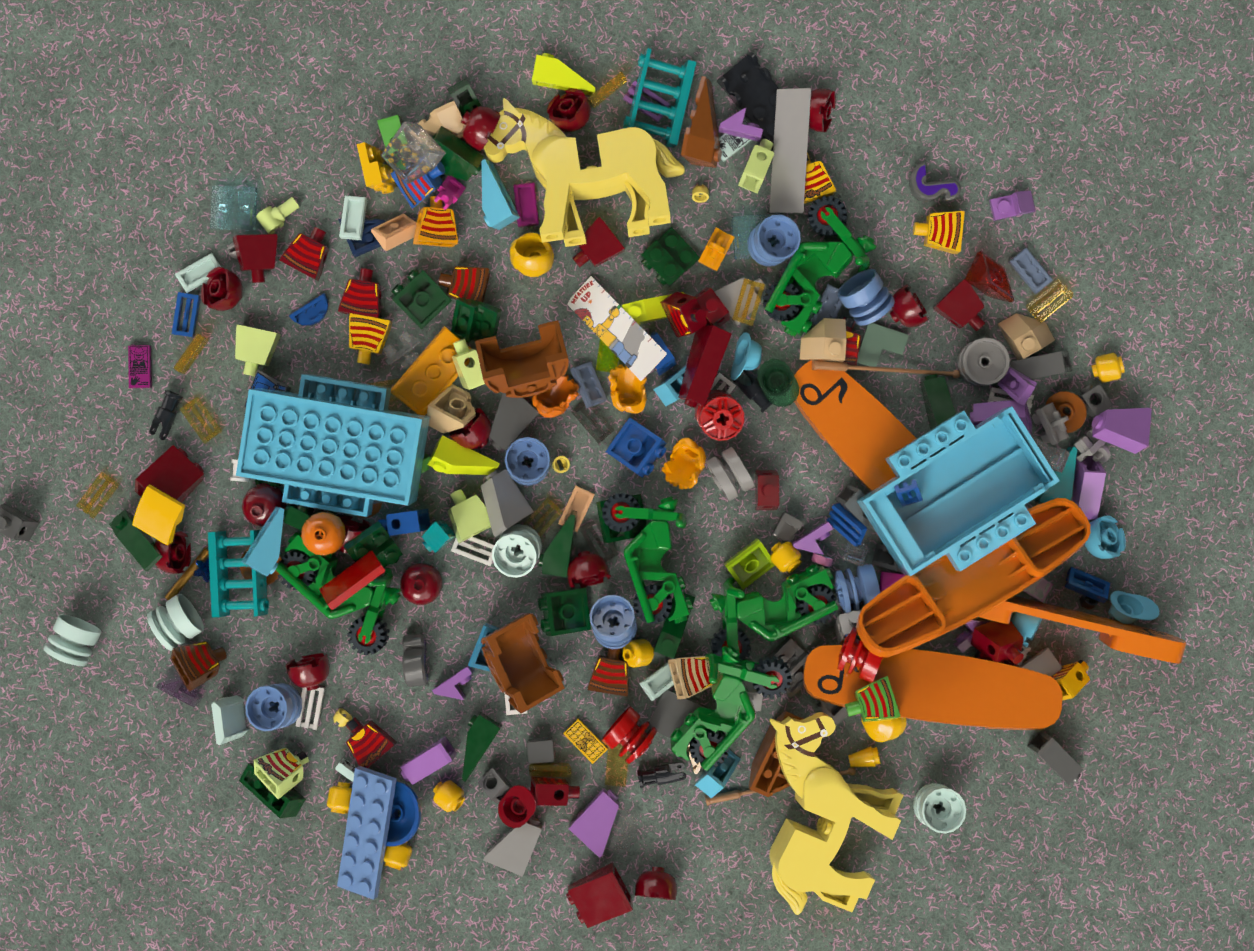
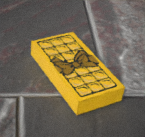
M579 718L563 732L592 764L608 750Z

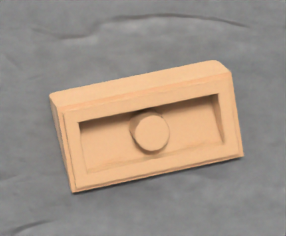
M403 213L372 228L371 232L382 248L388 251L414 238L417 222Z

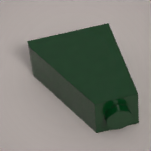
M442 126L419 153L421 158H428L432 165L438 161L441 162L445 168L444 174L465 181L472 175L477 176L482 169L480 163L484 157Z
M937 374L925 376V381L920 382L930 430L956 414L945 378H938Z

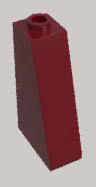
M714 325L703 326L695 332L678 398L685 400V405L693 408L705 406L732 333Z

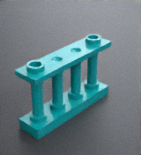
M647 48L644 54H640L637 66H640L630 113L624 119L623 128L636 127L645 130L647 133L661 136L666 140V147L674 148L678 144L697 62L688 60L684 65L676 66L650 58L652 49ZM651 67L678 75V78H681L679 86L672 87L645 79L647 68ZM643 87L672 95L676 99L674 107L671 106L669 108L640 100ZM638 108L668 116V119H671L670 126L665 129L636 121Z
M250 530V537L228 538L226 531L208 532L212 617L229 616L230 610L254 609V616L268 614L269 600L267 599L266 576L252 569V579H228V567L249 566L241 562L243 558L228 559L227 546L252 545L261 530ZM253 588V601H230L229 589Z

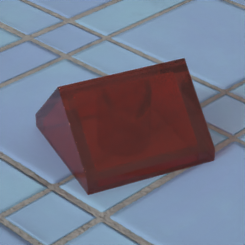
M979 251L965 280L990 298L1010 303L1015 301L1005 268L983 251Z

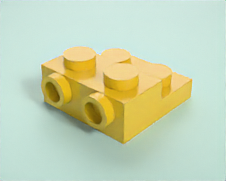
M365 142L357 144L366 187L372 188L374 191H382V194L394 192V188H397L396 182L390 175L394 169L383 164L385 162L383 152L379 148Z

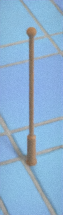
M812 361V370L847 371L852 369L960 377L959 370L949 372L848 365L844 362Z
M850 767L848 770L840 771L839 773L841 776L847 774L853 776L856 773V769ZM734 790L716 794L713 798L705 795V800L708 806L713 803L738 799L742 795L757 792L752 790Z

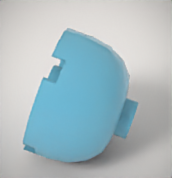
M1102 516L1090 522L1091 533L1084 545L1096 558H1115L1120 556V552L1125 550L1126 539L1122 528L1118 529L1115 524L1118 521L1111 516Z
M1013 612L1010 621L1023 636L1022 646L1028 648L1029 643L1026 642L1028 639L1033 640L1042 619Z

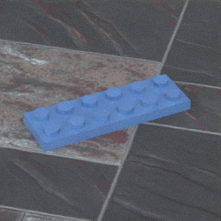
M358 766L354 772L337 886L374 900L378 897L397 778Z

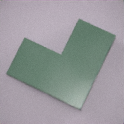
M874 323L868 324L859 348L857 363L876 367L882 349L902 356L909 335Z

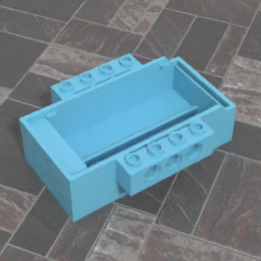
M301 374L299 394L263 388L249 389L236 476L285 484L282 499L284 503L364 517L371 515L374 500L409 506L417 501L430 417L388 410L391 388L311 374Z
M1012 406L998 411L975 427L965 411H961L887 457L885 460L896 476L857 500V503L904 575H914L945 554L955 570L962 571L1034 526L1036 522L1025 507V504L1047 491L1060 480ZM916 479L923 501L902 507L894 486L899 485V488H903V483L907 482L909 486L912 485L911 480ZM912 490L911 493L913 498L917 497L915 491ZM903 493L904 500H908L907 494Z

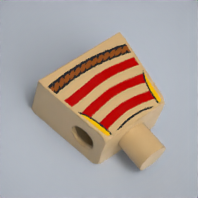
M705 656L668 660L677 699H687L712 687L713 684L709 682V661L706 660Z

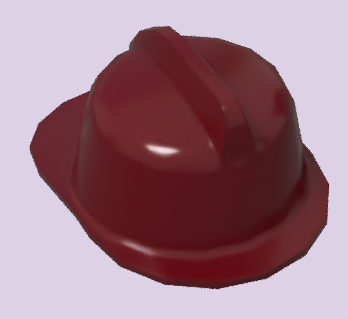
M515 785L509 789L498 804L500 819L511 828L523 826L536 810L534 795L529 789L521 785Z

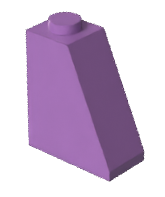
M1015 400L973 404V412H970V421L974 426L998 411L1012 406L1032 437V419L1027 403L1021 405Z
M1152 409L1105 410L1094 417L1092 421V437L1136 454L1149 446Z
M1087 456L1082 462L1076 458L1072 501L1081 508L1088 521L1098 518L1106 472L1100 462L1093 460L1094 456Z
M444 736L405 762L400 767L402 769L401 775L406 782L410 781L413 785L453 761L457 753L446 736Z
M605 788L569 824L568 828L599 858L603 855L619 807V802L617 801L619 797L611 789L607 791Z

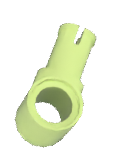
M291 197L277 208L269 206L257 214L256 218L268 234H274L278 227L282 228L284 226V218L300 207Z

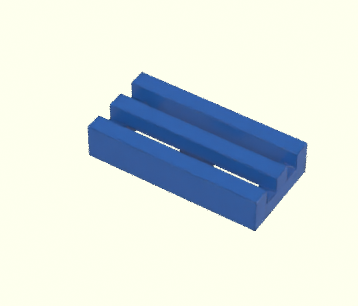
M178 292L171 334L194 338L201 296ZM183 298H187L182 331H178ZM194 299L189 332H187L191 300Z
M916 479L911 480L912 485L909 486L907 482L903 483V488H899V485L894 486L902 507L923 501ZM912 490L915 491L917 497L913 498L911 493ZM903 493L907 494L908 500H904Z
M840 503L834 504L832 506L833 511L829 513L831 517L827 518V521L852 545H861L867 527Z
M1073 567L1068 570L1065 588L1103 604L1108 600L1109 582Z

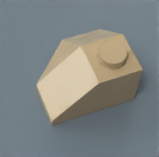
M455 101L434 109L430 113L428 121L422 119L418 123L422 132L434 135L442 126L459 139H464L462 134L464 124L461 123L462 116Z
M1016 313L998 323L1017 360H1022L1055 341L1046 322Z
M823 318L801 338L799 360L845 361V319Z
M453 384L428 405L427 416L430 417L429 426L443 434L463 428L476 414L471 404L470 393Z

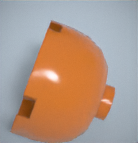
M320 512L312 515L302 527L301 537L303 544L316 555L325 556L335 553L342 547L346 539L344 523L338 516L332 513Z

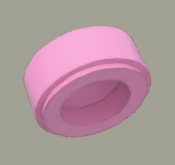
M813 553L811 558L812 562L827 567L832 566L834 560L817 553Z

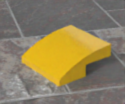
M148 485L140 499L132 525L168 546L173 542L176 525L182 522L185 505L152 485Z

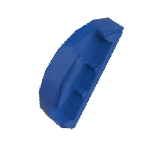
M323 293L290 314L289 317L294 322L303 326H312L319 323L328 311L326 294Z

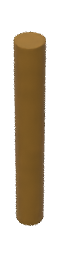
M207 548L201 551L166 594L165 598L167 600H170L181 591L208 558L209 551Z

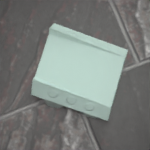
M237 695L223 697L213 701L211 704L216 744L222 745L238 739L249 730L246 728L243 707L245 700Z

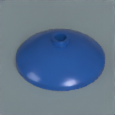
M396 781L386 846H399L409 841L416 833L421 820V806L417 795L408 785Z

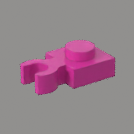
M448 175L437 191L440 193L434 198V201L437 202L439 199L444 201L445 206L443 209L446 210L459 199L466 187L454 177Z

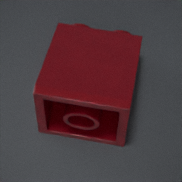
M172 445L135 479V492L142 497L146 487L152 485L182 503L204 480V470L198 463H192L183 449H177Z
M613 862L568 886L566 896L571 905L575 904L578 910L576 912L581 924H586L587 928L633 910V899Z

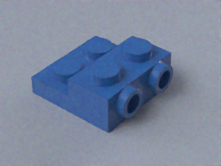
M629 417L605 452L643 478L644 475L648 476L653 471V463L656 458H661L665 454L667 443Z

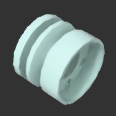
M521 524L513 525L502 532L492 550V559L495 567L508 577L517 578L532 571L542 551L540 536L531 527Z
M177 594L166 601V608L159 606L156 608V611L153 610L147 614L148 624L159 642L170 651L178 647V644H184L185 636L191 639L204 631L201 617L192 603L182 594Z
M64 614L58 615L53 630L59 635H49V642L45 643L44 651L64 663L86 666L89 661L88 656L92 654V650L86 645H96L101 635V630L95 625L77 617Z
M931 783L925 785L918 790L914 797L913 809L915 816L921 823L935 832L944 834L954 832L965 820L966 806L964 800L959 793L943 784ZM934 804L941 805L940 809L933 808Z

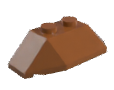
M785 711L776 720L782 722L788 716L798 720L803 718ZM772 724L769 726L752 762L749 781L750 790L766 797H770L774 793L790 786L779 764L775 746L776 730Z

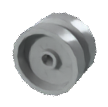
M982 338L968 343L961 349L957 358V368L960 376L965 382L973 386H986L1000 381L1006 375L1010 363L1007 349L1002 343L991 338ZM981 360L986 361V365H982Z
M729 447L722 452L725 466L715 456L705 463L718 489L722 491L728 501H731L738 497L735 482L745 492L755 487L735 450Z

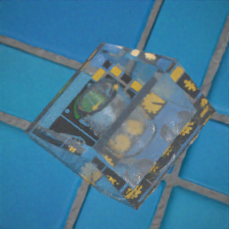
M404 121L381 156L406 184H410L434 170L446 152L421 125Z

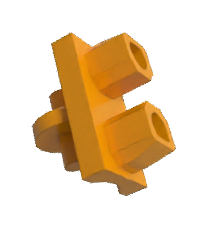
M716 227L698 262L717 272L735 237Z

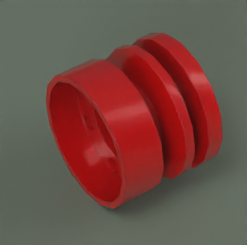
M711 390L705 406H696L694 408L695 419L698 425L712 439L718 441L729 440L742 430L744 411L741 405L728 392ZM723 413L722 421H719L720 414Z
M853 627L852 631L845 638L840 650L837 669L842 671L847 662L850 664L848 674H851L857 666L860 668L859 678L872 683L883 657L871 653L861 639H856L857 630Z
M631 706L621 714L601 739L610 749H614L621 744L622 748L618 754L620 757L629 751L630 753L624 760L628 764L640 757L648 749L658 731L655 727H652L646 733L645 730L650 724L648 721L638 726L637 722L641 715Z

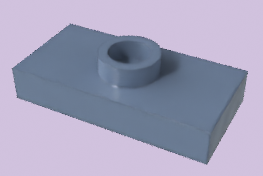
M1024 248L1009 261L1010 265L1034 294L1040 292L1053 281L1027 248Z
M830 284L826 286L820 301L823 303L819 313H814L810 320L813 322V325L818 324L823 318H836L842 305L837 294L838 288Z
M591 361L573 367L570 370L575 382L579 385V391L586 408L607 401Z

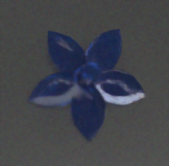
M209 558L205 563L201 560H196V565L199 569L194 571L193 576H202V579L208 583L210 580Z

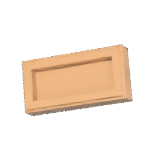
M575 486L558 524L563 525L572 511H577L575 532H578L595 494Z

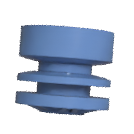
M772 215L765 218L750 232L747 240L748 251L758 264L776 266L791 257L798 250L801 242L800 231L797 224L789 217Z
M867 269L852 276L839 288L837 293L846 308H850L849 313L854 318L856 324L860 326L868 325L882 318L895 303L892 294H889L888 288L883 286L882 279L874 269Z
M530 437L520 438L513 442L505 455L508 474L519 485L531 486L544 480L550 466L549 452L545 445L539 440ZM525 458H528L529 461L533 460L530 468L526 465L522 466Z
M872 564L858 566L856 570L857 577L853 576L849 568L845 569L846 579L841 570L835 571V592L843 613L851 612L850 604H852L853 610L857 611L860 607L859 602L862 601L865 606L880 594L877 576Z
M607 595L598 599L592 606L590 623L594 636L601 645L610 649H620L635 638L637 622L634 609L624 597Z
M285 683L262 686L252 691L247 698L245 705L246 716L256 729L262 731H273L288 727L300 717L302 699L293 686Z

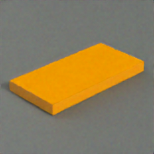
M444 326L391 388V393L415 413L425 416L428 405L450 387L458 377L452 356L457 354L453 343L461 339ZM466 358V359H465V361H464L465 366H467V365L469 364V362H470L469 358Z

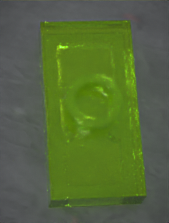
M600 339L596 371L610 373L611 369H614L616 366L618 367L619 358Z

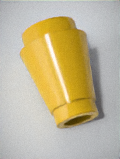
M870 746L848 755L851 768L876 767L877 764H881L877 747L872 748Z

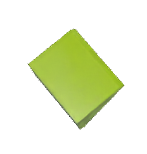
M757 538L723 563L743 590L775 566L770 560V554Z

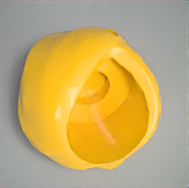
M523 234L511 244L509 250L511 264L523 275L539 277L551 269L554 262V253L549 242L542 243L540 234Z
M861 717V722L870 738L876 742H885L897 738L904 732L907 718L899 717L891 720L863 722Z

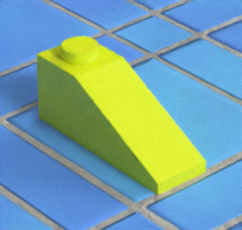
M542 53V56L536 55L532 76L533 85L564 91L578 89L583 91L585 95L595 96L596 88L559 59L554 58V55Z
M672 294L623 304L622 308L639 325L664 319L667 316L660 302Z
M442 435L436 443L427 465L433 467L438 472L446 474L489 475L499 467L500 463L474 450L465 448Z

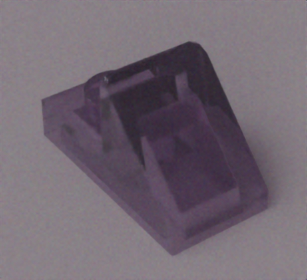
M180 676L160 682L156 686L159 690L192 707L199 705L202 699L196 689L188 692L187 688H184L185 684Z

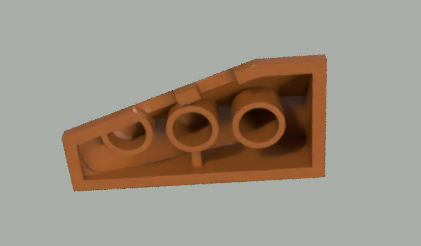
M702 76L695 98L697 108L691 111L692 125L691 128L686 127L681 156L692 165L717 168V162L721 160L722 151L720 149L712 83L706 76Z

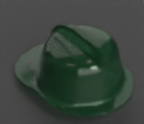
M779 359L767 360L760 366L757 379L767 399L778 407H786L795 402L799 395V385L789 366Z

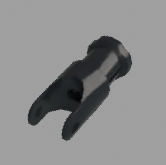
M743 370L750 378L751 385H743L738 379L733 380V382L750 400H753L761 408L760 411L763 413L776 399L771 398L763 390L764 386L748 370Z
M165 390L164 393L166 395L162 405L156 411L149 433L154 435L160 422H162V430L159 435L161 440L167 438L177 415L175 411L179 401L183 399L182 395L169 390Z
M677 762L655 766L654 769L645 771L637 770L640 788L652 784L663 785L686 779L687 775L684 772L671 773L673 770L683 769L684 763Z

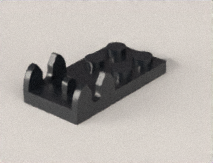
M750 52L721 76L717 83L740 110L746 108L745 116L748 120L759 125V128L763 129L762 136L764 139L774 144L776 96L779 87L772 80L769 70L765 67L762 68L758 63L757 56Z

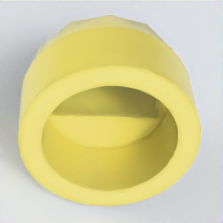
M704 184L693 187L692 199L695 202L703 203L709 199V190Z
M558 456L553 460L552 467L555 472L564 473L569 469L570 462L565 456ZM557 460H560L561 466L563 467V470L561 471L558 466Z
M339 708L333 720L334 723H340L339 727H344L352 720V716L343 708Z

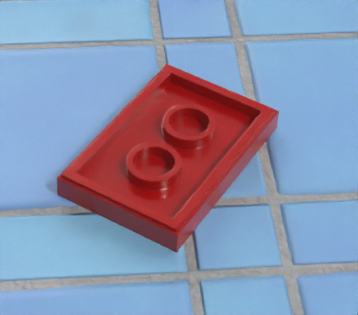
M371 550L319 590L329 608L334 610L384 573L385 569Z

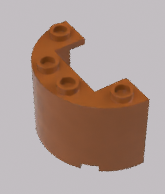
M559 320L538 325L541 336L540 340L504 349L499 348L496 336L475 341L482 377L486 386L495 393H506V397L512 398L538 395L554 387L557 384V380L561 376L564 377L569 365Z
M531 613L519 617L481 639V643L485 644L482 647L483 655L492 676L502 693L505 692L506 695L511 697L508 699L510 704L521 714L565 689L562 683L564 678L561 672L548 666L546 661L548 659L547 654L543 648H540L537 642L539 641L537 635L539 633L537 628L538 621L534 614Z

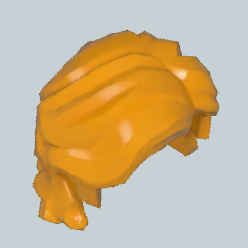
M623 364L611 369L608 378L611 382L610 396L613 406L621 412L640 413L643 411L647 400L644 386L647 377L640 381Z
M680 439L672 449L670 461L665 462L661 470L666 474V482L673 484L674 487L679 485L681 490L693 488L697 484L698 476L705 467L706 453L692 439Z

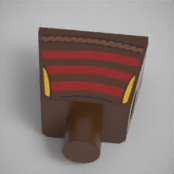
M455 266L453 275L440 274L438 285L449 287L448 296L455 300L457 298H466L484 302L491 271L488 268Z
M202 641L173 648L170 659L189 692L216 676L220 668L219 661L226 659L227 655L223 647L212 651L208 642Z
M608 648L607 656L598 655L587 690L628 696V663L624 659H619L621 648Z

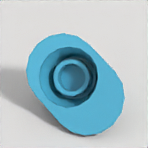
M747 332L743 333L737 341L731 369L732 380H736L743 370H754L761 363L762 347L758 342L752 340Z
M1114 591L1110 595L1112 604L1108 615L1123 624H1132L1138 619L1151 621L1159 616L1160 610L1158 606L1147 597L1122 591Z

